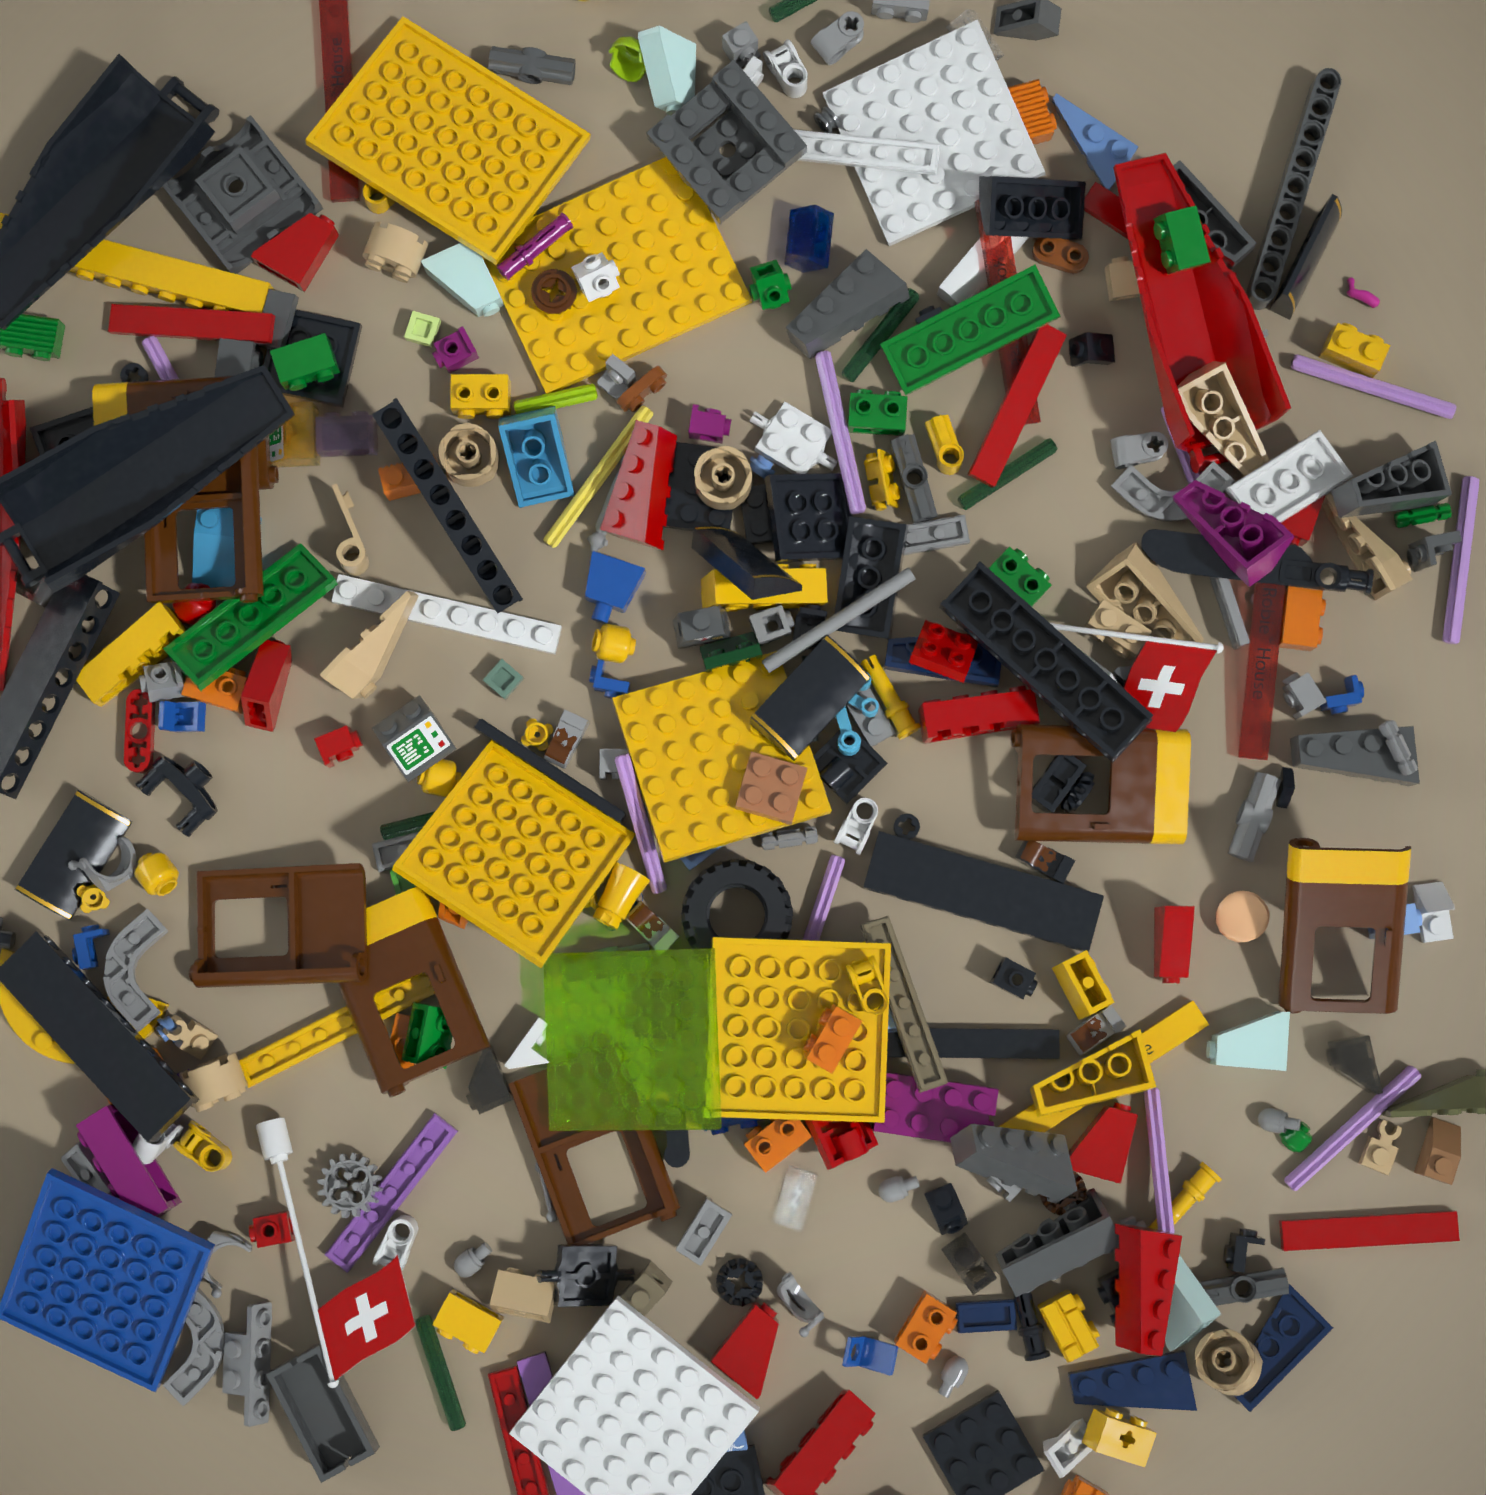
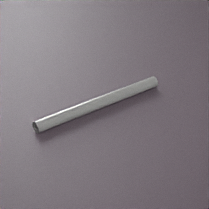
M909 568L901 571L762 660L763 665L769 673L824 639L827 635H830L916 580Z

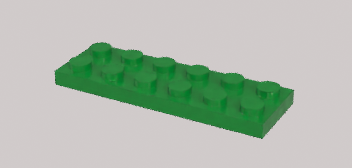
M1034 264L886 340L880 345L905 396L1051 323L1061 316Z
M300 543L263 571V596L258 597V602L242 603L240 599H227L163 649L191 682L202 691L332 590L338 583L328 570Z

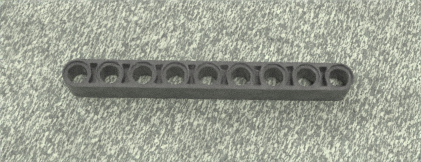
M1333 68L1321 70L1309 88L1246 291V295L1254 310H1261L1268 306L1275 297L1341 86V76ZM1320 82L1328 83L1331 89L1323 88ZM1312 108H1319L1323 115L1315 114ZM1304 133L1311 134L1315 141L1307 140ZM1296 159L1305 161L1307 167L1299 166L1296 163ZM1288 185L1296 186L1299 193L1290 192ZM1279 211L1288 212L1291 219L1282 218ZM1271 237L1280 238L1283 245H1275ZM1263 263H1270L1274 267L1275 272L1266 271ZM1255 289L1263 290L1267 298H1259L1255 293Z

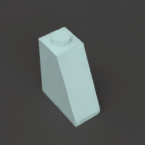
M656 26L638 32V40L654 106L671 116L695 96L696 44L662 26Z
M462 243L421 260L427 275L477 317L494 315L500 310V307L504 306L482 256Z
M1276 1011L1213 1034L1212 1040L1207 1042L1206 1056L1210 1058V1064L1286 1071L1290 1012Z
M1180 1255L1165 1343L1170 1352L1188 1343L1221 1315V1312Z

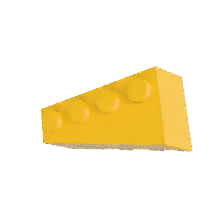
M777 564L802 585V591L755 600L749 598L717 569H713L700 579L702 608L725 606L727 612H737L738 610L747 609L748 605H753V609H756V611L774 608L776 604H781L783 609H796L804 607L806 604L821 607L828 603L826 568H816V564L799 565V568L789 569L788 564Z
M159 601L118 638L104 647L95 658L86 661L76 681L93 704L102 707L138 680L139 675H144L143 666L159 664L167 658L168 655L163 648L188 629L176 617L172 609Z
M1141 1029L1033 1085L1030 1088L1037 1117L1155 1088L1156 1084Z

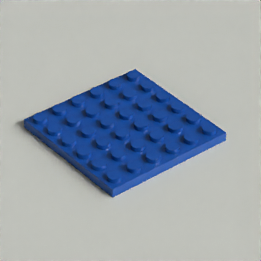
M51 1168L46 1174L1 1299L0 1320L156 1392L165 1375L215 1244Z

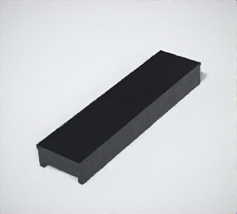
M395 398L393 402L373 413L372 416L497 614L514 603L522 601V596L399 400Z
M981 561L978 562L976 567L956 589L940 603L939 608L1112 763L1152 721L1153 714Z
M84 575L55 593L53 592L0 697V793L13 799L17 798L120 595L119 592L103 585V582L90 576ZM101 590L106 591L108 594L107 602L103 606H99V602L95 600L96 595ZM94 619L95 625L90 632H86V628L82 625L83 621ZM81 645L80 655L73 658V654L69 651L70 646L77 647ZM68 671L67 681L60 685V680L55 677L57 672L64 673ZM54 697L55 704L52 709L47 711L46 705L42 702L44 698L50 699ZM41 723L42 730L39 735L34 737V733L29 727L31 724L37 725ZM28 749V758L25 762L21 763L20 757L16 753L18 750L24 751ZM14 775L15 783L13 787L8 790L3 789L2 780L4 777Z
M879 831L863 889L1082 952L1085 950L1089 952L1104 898V895L881 831Z
M36 931L0 966V981L147 1142H158L161 1139L160 1136L193 1103L196 1104L200 1100L49 936Z

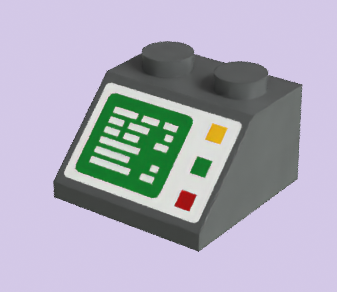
M420 695L372 727L382 746L408 782L457 749L435 714Z

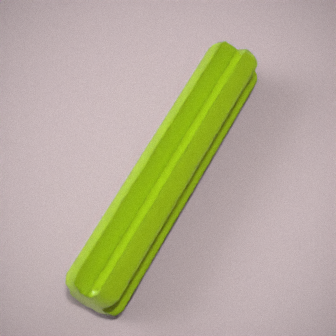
M587 384L516 400L514 402L515 413L520 414L555 406L557 409L593 401L598 397L596 386L594 384Z

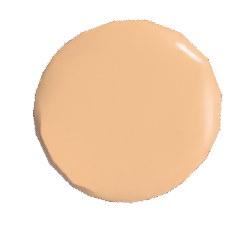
M1237 891L1229 894L1219 904L1216 911V924L1219 931L1227 939L1235 942H1249L1261 936L1266 930L1270 918L1266 903L1257 894L1249 891Z

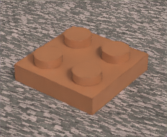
M751 752L735 809L791 825L807 767Z

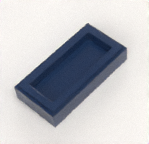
M1014 1298L955 1302L958 1334L1017 1330Z

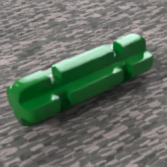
M1449 503L1437 504L1435 507L1432 505L1411 509L1409 512L1407 510L1394 514V521L1397 528L1408 527L1410 524L1413 526L1434 522V520L1448 519L1452 516V511Z

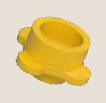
M529 719L526 722L527 728L525 735L521 737V742L524 746L532 745L537 747L539 751H545L549 746V736L554 732L553 726L549 723L545 725L539 723L536 719ZM536 732L540 733V736L538 738L535 737Z
M95 884L90 886L80 885L77 888L76 892L81 898L82 904L80 908L83 912L90 913L92 910L105 909L109 906V899L106 898L105 893ZM94 894L96 898L91 899L90 896Z

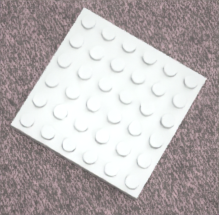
M978 19L822 92L828 107L840 122V127H838L840 134L940 144L936 175L855 167L889 246L980 205L979 176L1037 179L1045 175L1042 163Z
M617 1296L521 1416L509 1434L585 1495H692L757 1415L760 1407L621 1297Z

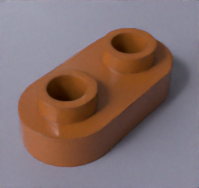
M1038 238L1032 248V255L1036 262L1070 274L1081 272L1086 267L1089 259L1088 251L1083 245L1066 239ZM1050 245L1052 247V251L1046 252L1043 249V246ZM1070 254H1078L1079 260H1072Z
M660 366L654 367L618 398L616 403L624 412L628 410L636 411L645 402L643 398L651 392L653 394L659 392L666 385L665 378L667 374Z

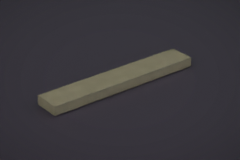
M889 915L861 924L860 927L866 942L891 943L889 1009L919 1093L948 1084Z

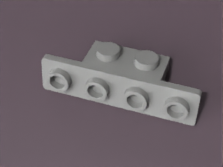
M271 1302L249 1304L247 1306V1333L235 1331L224 1333L222 1393L245 1396L244 1426L248 1427L265 1424L269 1421L270 1382L266 1374L270 1372Z

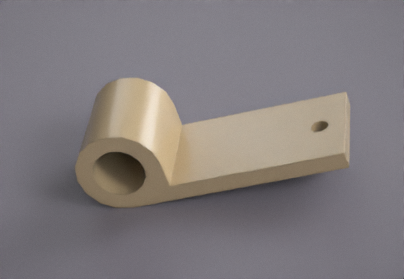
M334 484L332 488L353 537L344 540L337 547V559L345 573L358 576L367 570L369 558L348 511L349 508L354 507L349 492L346 491V494L342 495L338 485Z

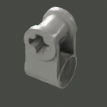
M846 12L832 24L820 30L811 40V44L828 65H832L862 41L864 36V20L857 12Z
M1156 431L1138 435H1124L1110 440L1116 469L1155 462L1163 456L1168 448L1167 437L1163 433ZM1151 441H1153L1154 445H1159L1156 452H1154L1153 448L1147 447Z

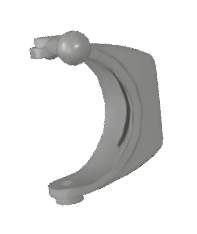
M121 836L117 839L121 849V862L117 870L111 875L105 876L96 872L84 857L79 862L71 860L68 863V868L71 870L80 868L101 891L106 893L135 876L137 857L129 839Z
M213 1231L207 1241L215 1244L212 1254L219 1248L227 1245L239 1246L248 1252L252 1251L253 1245L238 1234ZM207 1265L203 1277L210 1283V1287L213 1289L211 1295L214 1298H219L222 1295V1285L209 1274Z
M789 1271L781 1278L783 1281L777 1287V1294L798 1320L809 1323L799 1330L801 1337H807L809 1331L824 1318V1313L811 1301L794 1279V1275ZM787 1290H788L790 1296L792 1297V1299H793L804 1311L800 1310V1309L793 1303V1301L791 1300V1298L789 1297V1295H788V1293H787Z

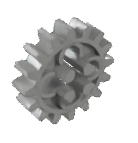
M352 1153L350 1159L346 1154H340V1162L330 1159L331 1168H322L321 1171L326 1177L325 1179H318L317 1183L324 1185V1189L317 1193L327 1198L322 1203L323 1206L328 1207L332 1205L330 1213L338 1214L341 1210L342 1218H348L350 1212L353 1217H360V1209L370 1212L369 1203L379 1202L378 1198L374 1195L375 1192L383 1191V1188L376 1186V1182L383 1178L373 1173L378 1168L377 1165L372 1164L368 1166L370 1158L363 1156L359 1161V1154ZM341 1168L345 1170L344 1177L347 1180L355 1181L359 1179L361 1171L365 1172L366 1178L364 1181L352 1184V1189L362 1194V1200L359 1203L355 1201L356 1193L353 1191H343L339 1200L335 1198L336 1190L346 1189L349 1186L346 1180L338 1177V1171Z

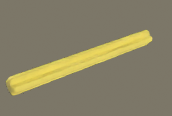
M643 405L639 407L543 538L546 544L552 548L558 546L625 455L636 420L648 423L652 418L653 412Z

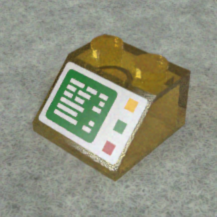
M314 402L288 403L295 416L269 436L270 461L273 466L277 467L321 466L319 409Z

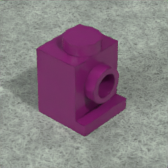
M463 326L458 328V331L433 343L437 351L433 352L432 355L439 368L445 366L449 374L479 359L477 351ZM454 346L458 347L455 353L447 351Z
M693 404L688 431L689 439L723 444L724 435L729 436L732 419L726 418V415H722L721 411L717 409L706 408L704 412L699 411V405Z

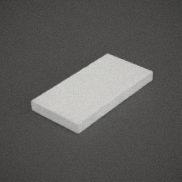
M1318 430L1233 483L1225 491L1231 500L1240 504L1244 502L1250 505L1252 510L1263 515L1265 513L1270 514L1282 523L1350 480L1353 474L1321 430Z

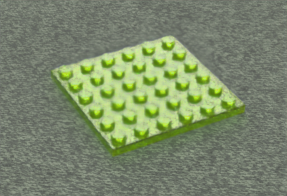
M715 948L552 953L544 964L545 1021L548 1024L546 1027L547 1060L549 1061L547 1063L549 1131L721 1129Z

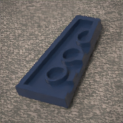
M918 637L888 639L884 663L885 670L956 681L909 663ZM979 643L964 682L998 687L1001 663Z
M1290 1284L1289 1294H1284L1280 1297L1253 1344L1263 1360L1261 1374L1257 1383L1243 1395H1233L1249 1412L1333 1329Z
M1184 1350L1164 1353L1162 1356L1153 1355L1068 1372L1073 1402L1075 1404L1197 1411Z

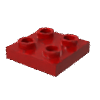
M925 620L909 663L964 683L978 642L967 634Z
M805 1120L827 1170L858 1158L869 1152V1149L879 1145L869 1122Z

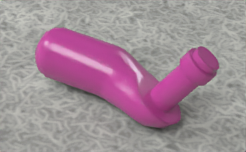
M1348 278L1349 290L1346 293L1350 298L1360 300L1372 308L1379 305L1380 300L1369 291L1355 289L1354 278Z

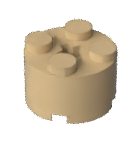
M375 222L362 254L363 258L366 259L365 266L377 272H381V269L391 272L392 278L407 283L409 278H416L428 243L424 240L423 244L417 242L418 235L402 227L388 223L387 228L380 227L381 222Z
M472 423L456 425L450 429L439 444L438 454L441 465L453 482L465 487H477L494 478L499 466V451L492 436L482 427ZM468 451H473L474 455L471 459L466 460L465 457L468 455Z
M719 446L703 453L694 469L696 493L706 505L718 510H732L743 503L748 497L752 486V470L745 455L738 449L730 446ZM724 473L728 475L729 481L718 482V477H722Z
M236 1052L198 1064L194 1070L189 1071L187 1069L179 1073L181 1080L200 1099L196 1104L193 1103L191 1107H195L196 1112L213 1107V1104L219 1102L218 1099L222 1097L227 1102L241 1096V1093L246 1091L245 1087L248 1085Z
M1223 1329L1207 1333L1199 1341L1195 1349L1196 1370L1199 1377L1207 1385L1222 1394L1243 1395L1257 1383L1260 1377L1263 1360L1257 1348L1248 1339L1234 1330ZM1226 1358L1232 1361L1230 1366L1224 1363Z

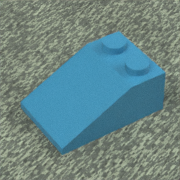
M552 406L500 418L498 428L519 508L575 496L556 407Z
M231 508L197 510L193 539L192 583H203L210 588L231 587L236 581L233 510Z

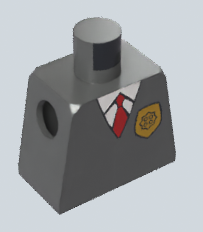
M720 606L681 612L673 620L678 649L731 638L727 612Z

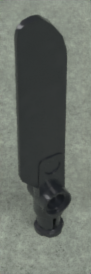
M1151 529L1142 537V550L1162 568L1181 574L1241 580L1227 566L1202 534ZM1289 545L1274 569L1257 582L1322 591L1345 592L1348 589L1363 591L1365 595H1370L1374 571L1369 568L1367 571L1349 569L1346 565L1313 562L1301 547ZM1323 569L1330 570L1334 575V580L1330 585L1324 584L1320 579V573Z

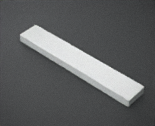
M794 130L807 145V153L797 161L931 175L937 174L940 144Z

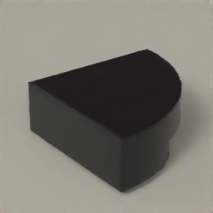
M1282 767L1276 806L1287 809L1295 790L1294 771L1292 768Z

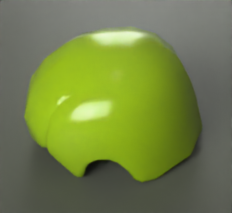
M621 36L609 50V53H612V59L609 64L610 68L618 77L625 81L638 82L646 73L639 40L632 36Z

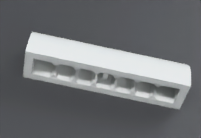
M984 232L939 286L937 296L953 307L984 291L997 276V270L1004 268V266L999 264L1006 265L1029 237L990 236ZM1000 258H1003V259H1004V260H998V261H999V264L997 263V261H993V264H994L995 266L998 264L997 267H993L992 261H991L992 259H1000Z

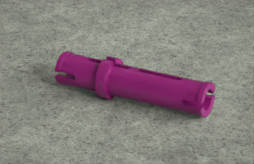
M561 213L524 245L515 247V252L496 266L501 275L508 281L524 266L533 264L535 257L573 228L569 218L564 213Z

